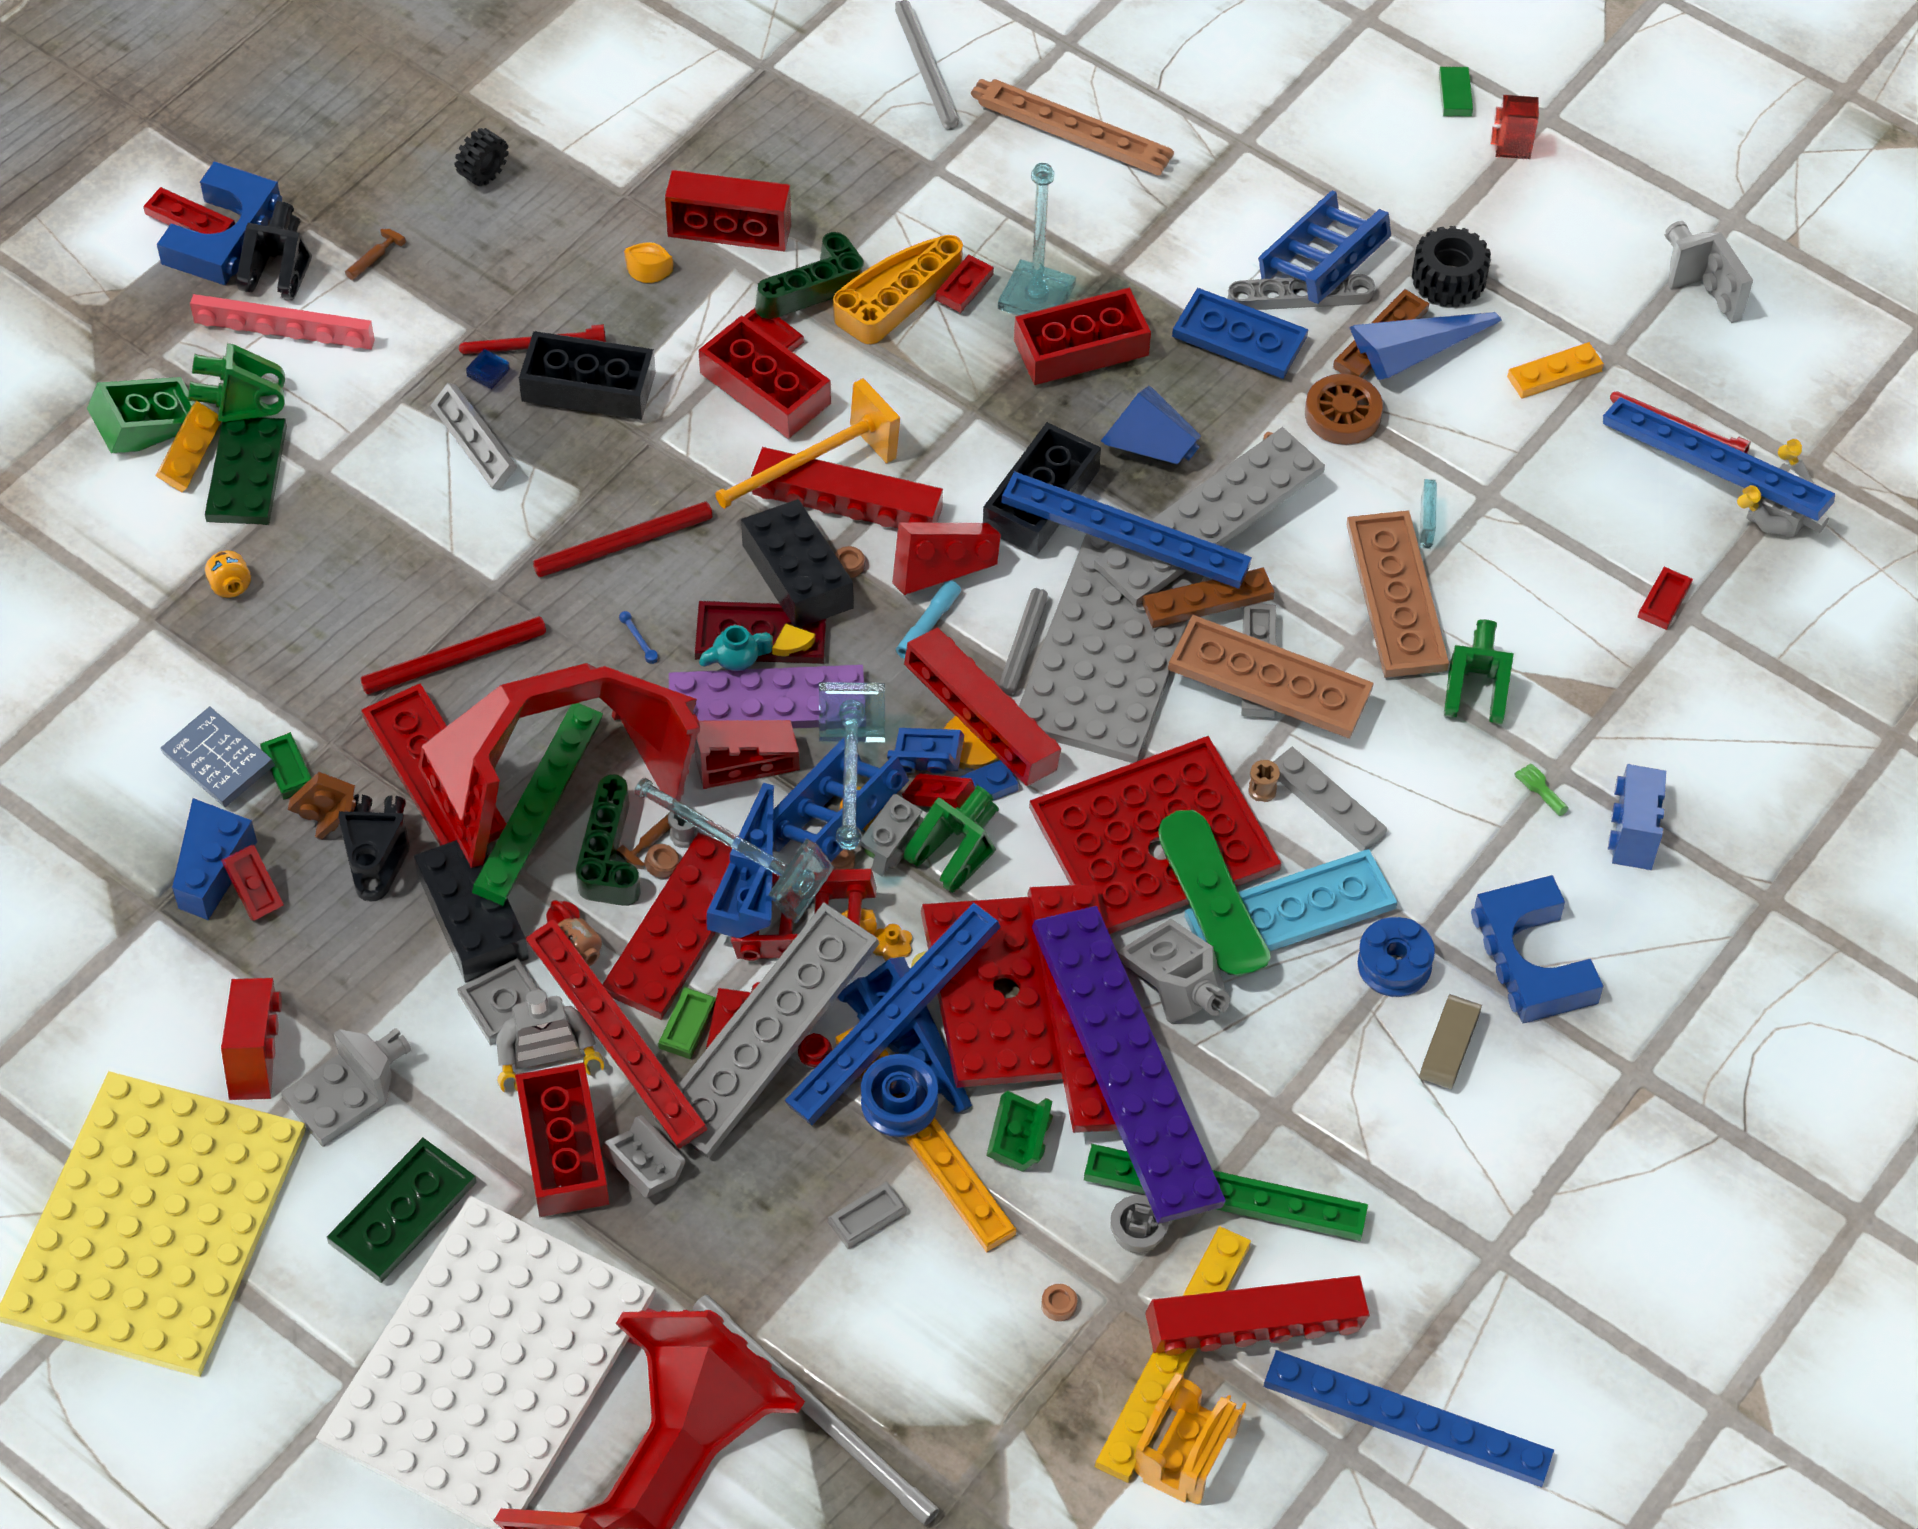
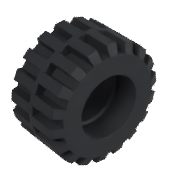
M1444 226L1438 227L1436 232L1433 230L1427 232L1426 237L1422 236L1416 247L1412 268L1413 285L1419 289L1418 293L1422 297L1427 296L1428 301L1432 303L1436 301L1441 306L1452 304V307H1458L1460 303L1467 305L1471 303V299L1476 300L1479 298L1480 293L1485 289L1491 262L1490 249H1487L1485 240H1479L1480 236L1475 232L1469 233V229L1462 228L1460 230L1456 229V226H1450L1449 229H1445Z

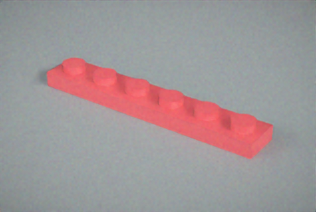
M193 294L190 302L194 323L205 326L231 328L233 330L258 332L264 335L271 334L293 339L318 341L324 344L331 343L371 350L375 341L371 320Z

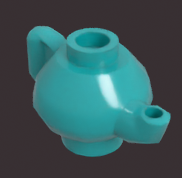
M730 626L714 640L713 647L702 653L699 664L705 667L719 663L720 666L727 670H745L755 663L757 656L765 655L772 651L773 636L767 632L752 635L742 626Z

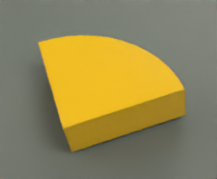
M785 624L772 647V654L789 656V653L805 651L814 644L815 634Z

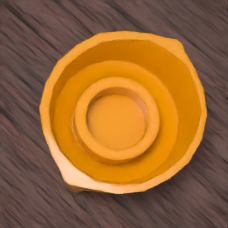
M652 242L639 243L624 250L628 273L637 281L655 283L663 280L673 272V258L659 244Z

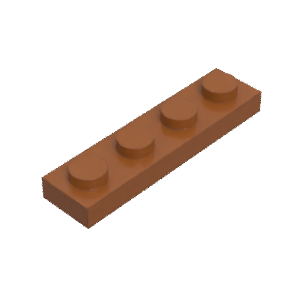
M1404 289L1371 323L1421 319L1428 312L1430 303ZM1355 340L1333 363V369L1341 374H1351L1361 378L1372 369L1367 354H1360Z
M1262 567L1247 571L1240 589L1212 579L1143 596L1142 604L1152 628L1190 620L1192 615L1202 617L1273 600L1275 592L1265 568Z

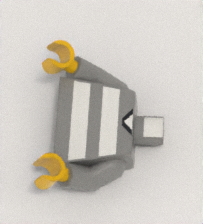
M1794 438L1787 441V445L1780 446L1778 456L1783 460L1789 461L1788 465L1783 463L1780 469L1814 484L1803 460L1797 457L1802 452L1801 442ZM1754 485L1744 488L1742 490L1743 495L1739 496L1737 500L1739 507L1744 509L1749 507L1746 519L1757 523L1765 533L1783 534L1791 538L1795 537L1804 525L1817 533H1821L1829 520V517L1823 515L1816 521L1761 496L1760 490Z
M542 990L529 992L526 996V1002L515 1004L512 1007L511 1018L505 1021L496 1038L498 1065H502L503 1070L498 1075L497 1082L503 1092H505L504 1081L507 1078H514V1087L518 1091L515 1079L516 1073L513 1071L512 1064H515L516 1069L580 1056V1050L583 1049L585 1053L583 1062L585 1063L588 1075H591L587 1064L590 1060L595 1059L599 1061L601 1070L603 1071L604 1069L603 1056L595 1051L593 1045H596L592 1030L579 1011L572 1006H565L560 996L547 997V994Z

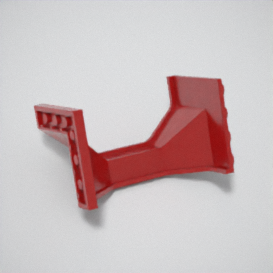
M588 663L500 685L423 744L418 767L472 868L484 864L500 783L494 769L519 718L600 698L613 710L612 718L614 720L620 719L672 810L680 805L681 797L684 795L685 781L689 774L692 755L695 752L694 746L697 734L700 732L699 720L693 714L697 699L607 666L596 668Z
M640 1310L639 1312H622L615 1324L636 1342L647 1356L651 1424L611 1492L602 1503L573 1513L501 1508L493 1521L502 1529H672L712 1459L719 1451L767 1414L799 1413L805 1400L795 1392L796 1388L790 1381L779 1377L771 1369L772 1365L768 1360L752 1352L747 1347L748 1342L742 1336L731 1332L723 1324V1318L711 1310H661L660 1312Z

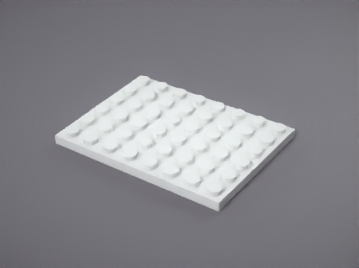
M470 1195L316 1438L324 1446L483 1529H502L493 1521L501 1508L527 1509L628 1341L629 1336L615 1324L622 1312L646 1311L656 1294V1289Z

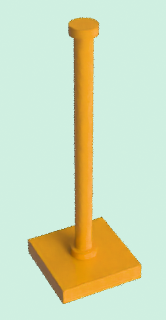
M862 378L853 383L850 427L727 490L720 489L716 491V499L719 505L725 509L731 506L732 501L858 436H861L887 464L897 457L900 416Z

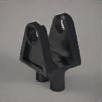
M281 201L275 202L270 225L263 226L247 223L237 274V287L240 291L253 292L269 256L281 255L283 258L277 292L281 293V298L287 300L295 298L311 262L312 254L300 232H297L301 220L292 215L294 208L291 204Z
M359 794L353 796V799L356 800L354 812L339 811V822L356 893L364 901H378L388 893L409 852L410 845L404 820L406 801L404 798L396 796L394 805L392 804L393 796H387L384 800V813L370 812L372 798L362 794V801L359 803ZM375 877L381 881L380 884L375 887V890H366L362 886L363 882L367 878Z

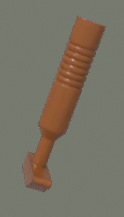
M380 229L381 235L387 240L382 244H376L345 271L346 276L350 280H354L385 254L386 248L393 242L403 246L406 243L405 237L391 229Z
M669 813L640 838L639 844L630 851L622 844L616 853L627 863L633 864L637 869H644L645 864L636 855L641 850L650 848L671 829L668 823Z

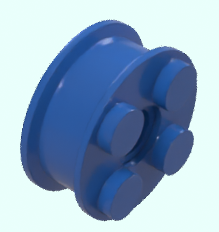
M1388 917L1378 920L1370 925L1361 937L1357 961L1359 974L1371 989L1380 994L1391 997L1411 995L1419 991L1430 978L1435 954L1433 940L1427 930L1412 919ZM1391 955H1398L1402 957V959L1397 960Z
M906 1054L888 1055L875 1061L864 1073L861 1082V1108L866 1121L878 1132L893 1137L911 1136L925 1129L936 1115L938 1107L937 1078L933 1070L921 1059ZM902 1092L907 1094L903 1098L892 1096V1094H900Z

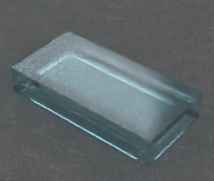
M1424 479L1420 510L1419 548L1431 549L1433 546L1436 531L1437 482L1430 479Z

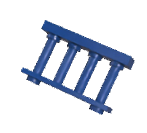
M1330 191L1258 257L1261 279H1271L1280 271L1304 281L1307 285L1309 301L1319 304L1392 236L1389 212L1378 209L1370 218L1364 220L1339 210L1337 192ZM1333 221H1337L1357 230L1346 237L1326 227ZM1317 237L1338 247L1328 254L1308 246V244ZM1298 254L1320 264L1315 269L1309 271L1289 261Z
M842 738L773 809V850L780 852L790 840L797 841L809 846L818 866L825 869L883 809L892 795L897 794L907 784L909 779L899 758L893 755L881 768L862 762L852 741ZM854 774L870 779L860 790L845 785ZM834 795L849 800L839 812L823 807ZM812 818L827 822L817 834L802 829Z

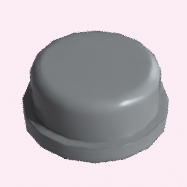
M1132 1195L1125 1197L1115 1205L1111 1213L1110 1228L1117 1243L1123 1249L1132 1253H1145L1152 1251L1163 1241L1168 1232V1222L1157 1223L1146 1195Z

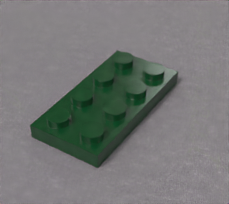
M257 417L222 422L204 514L206 522L269 525L287 429L285 418Z
M422 1137L326 1237L328 1244L378 1282L382 1283L477 1183L476 1176Z

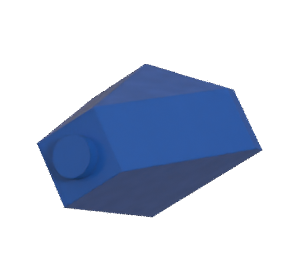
M1148 386L1135 396L1102 438L1101 442L1111 447L1178 464L1184 458L1189 461L1198 451L1200 446L1196 442L1200 439L1201 435L1151 386Z

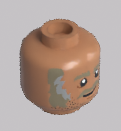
M568 918L560 922L558 925L588 966L593 965L600 956L599 951L602 946L600 935L582 918Z

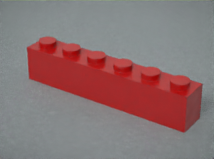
M762 447L751 477L795 454ZM813 459L752 491V495L764 499H774L786 503L799 499L804 507L816 509L823 513L838 514L850 517L853 520H863L880 524L883 527L898 528L899 522L937 523L943 508V488L818 459Z
M937 627L907 643L904 665L1026 786L1057 771L1062 748L1056 740L1050 738L1038 726L1037 722L1017 705L1013 698L1007 696L996 685L995 681L976 665L971 657H968L956 646L950 637H947Z
M1360 1275L1152 1299L1145 1312L1153 1352H1165L1168 1356L1179 1355L1186 1352L1187 1349L1200 1348L1204 1352L1214 1351L1221 1348L1222 1345L1235 1344L1236 1347H1248L1262 1340H1270L1271 1343H1282L1295 1336L1316 1339L1324 1336L1326 1333L1339 1331L1340 1335H1350L1358 1332L1370 1316Z

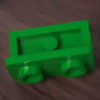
M1006 1091L1000 1097L986 1156L1021 1172L1028 1169L1034 1163H1039L1046 1148V1145L1043 1144L1045 1132L1049 1129L1053 1119V1114L1050 1113L1053 1101L1045 1098L1036 1104L1012 1092Z

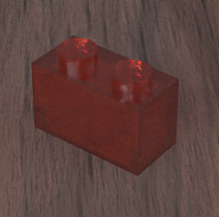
M1503 95L1501 107L1496 106L1494 124H1497V127H1492L1490 144L1495 145V157L1531 159L1539 120V97Z

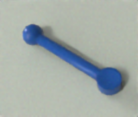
M627 611L621 612L619 620L628 626L645 652L646 662L649 664L656 663L658 660L657 652L649 648L631 621V614Z

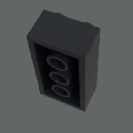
M533 331L519 375L521 401L642 420L656 374L654 349Z
M1046 422L983 506V523H989L1001 534V539L1037 556L1060 524L1002 503V495L1014 471L1082 495L1099 472L1101 447Z
M799 499L741 519L742 546L794 627L801 628L854 609L853 581Z
M457 840L414 855L418 878L465 983L479 978L516 958L520 962L529 959L526 937L508 898L502 906L472 893L474 883L488 859L487 852L484 864L472 868Z

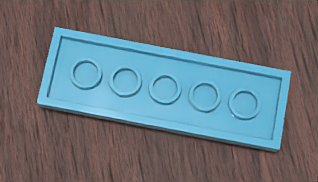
M1369 849L1238 892L1270 951L1392 911L1397 906V900ZM1192 909L1185 910L1184 917L1191 932L1205 941Z

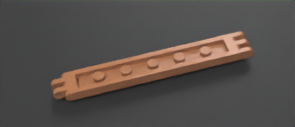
M980 79L976 87L971 91L972 97L977 99L979 104L985 108L1155 175L1162 174L1169 160L1174 155V151L1167 146L996 79H993L991 82Z

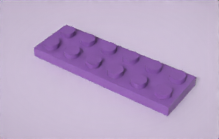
M863 665L669 673V689L697 699L693 714L697 716L699 721L790 720L792 728L866 725Z

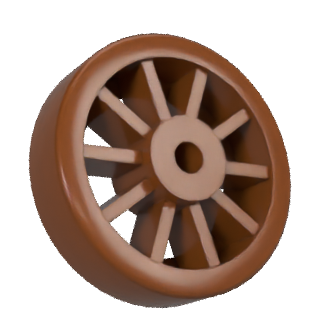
M1333 374L1318 380L1310 388L1305 405V419L1310 429L1322 439L1336 444H1355L1371 437L1380 426L1383 412V400L1376 387L1369 381L1351 374Z

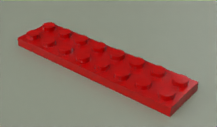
M1095 884L1029 887L1027 893L1032 922L1037 919L1094 906L1098 907L1101 914ZM1036 939L1073 1133L1118 1130Z

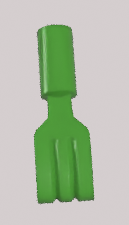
M1530 763L1526 768L1524 767L1521 771L1518 770L1514 773L1515 777L1529 790L1537 792L1558 816H1562L1568 811V806L1546 786L1545 775L1533 764Z

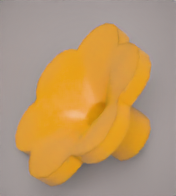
M889 924L885 929L879 928L873 934L880 943L873 951L876 956H883V959L887 961L890 958L907 957L910 955L912 934L907 930H901L899 925Z

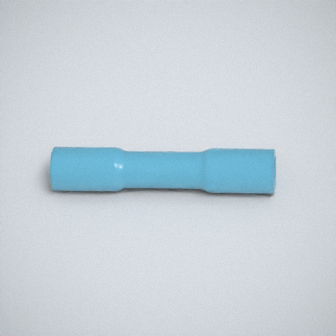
M949 580L943 583L932 598L929 607L899 643L896 652L901 658L905 659L907 643L931 631L942 614L947 612L958 597L961 588L956 582Z

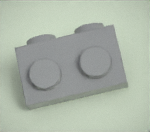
M897 794L892 795L860 839V845L875 854L871 869L880 876H883L889 867L894 869L898 865L904 854L902 848L906 843L910 842L919 828L918 823L922 809Z
M643 1115L635 1117L629 1131L605 1141L601 1149V1153L645 1198L675 1185L685 1164L683 1156Z

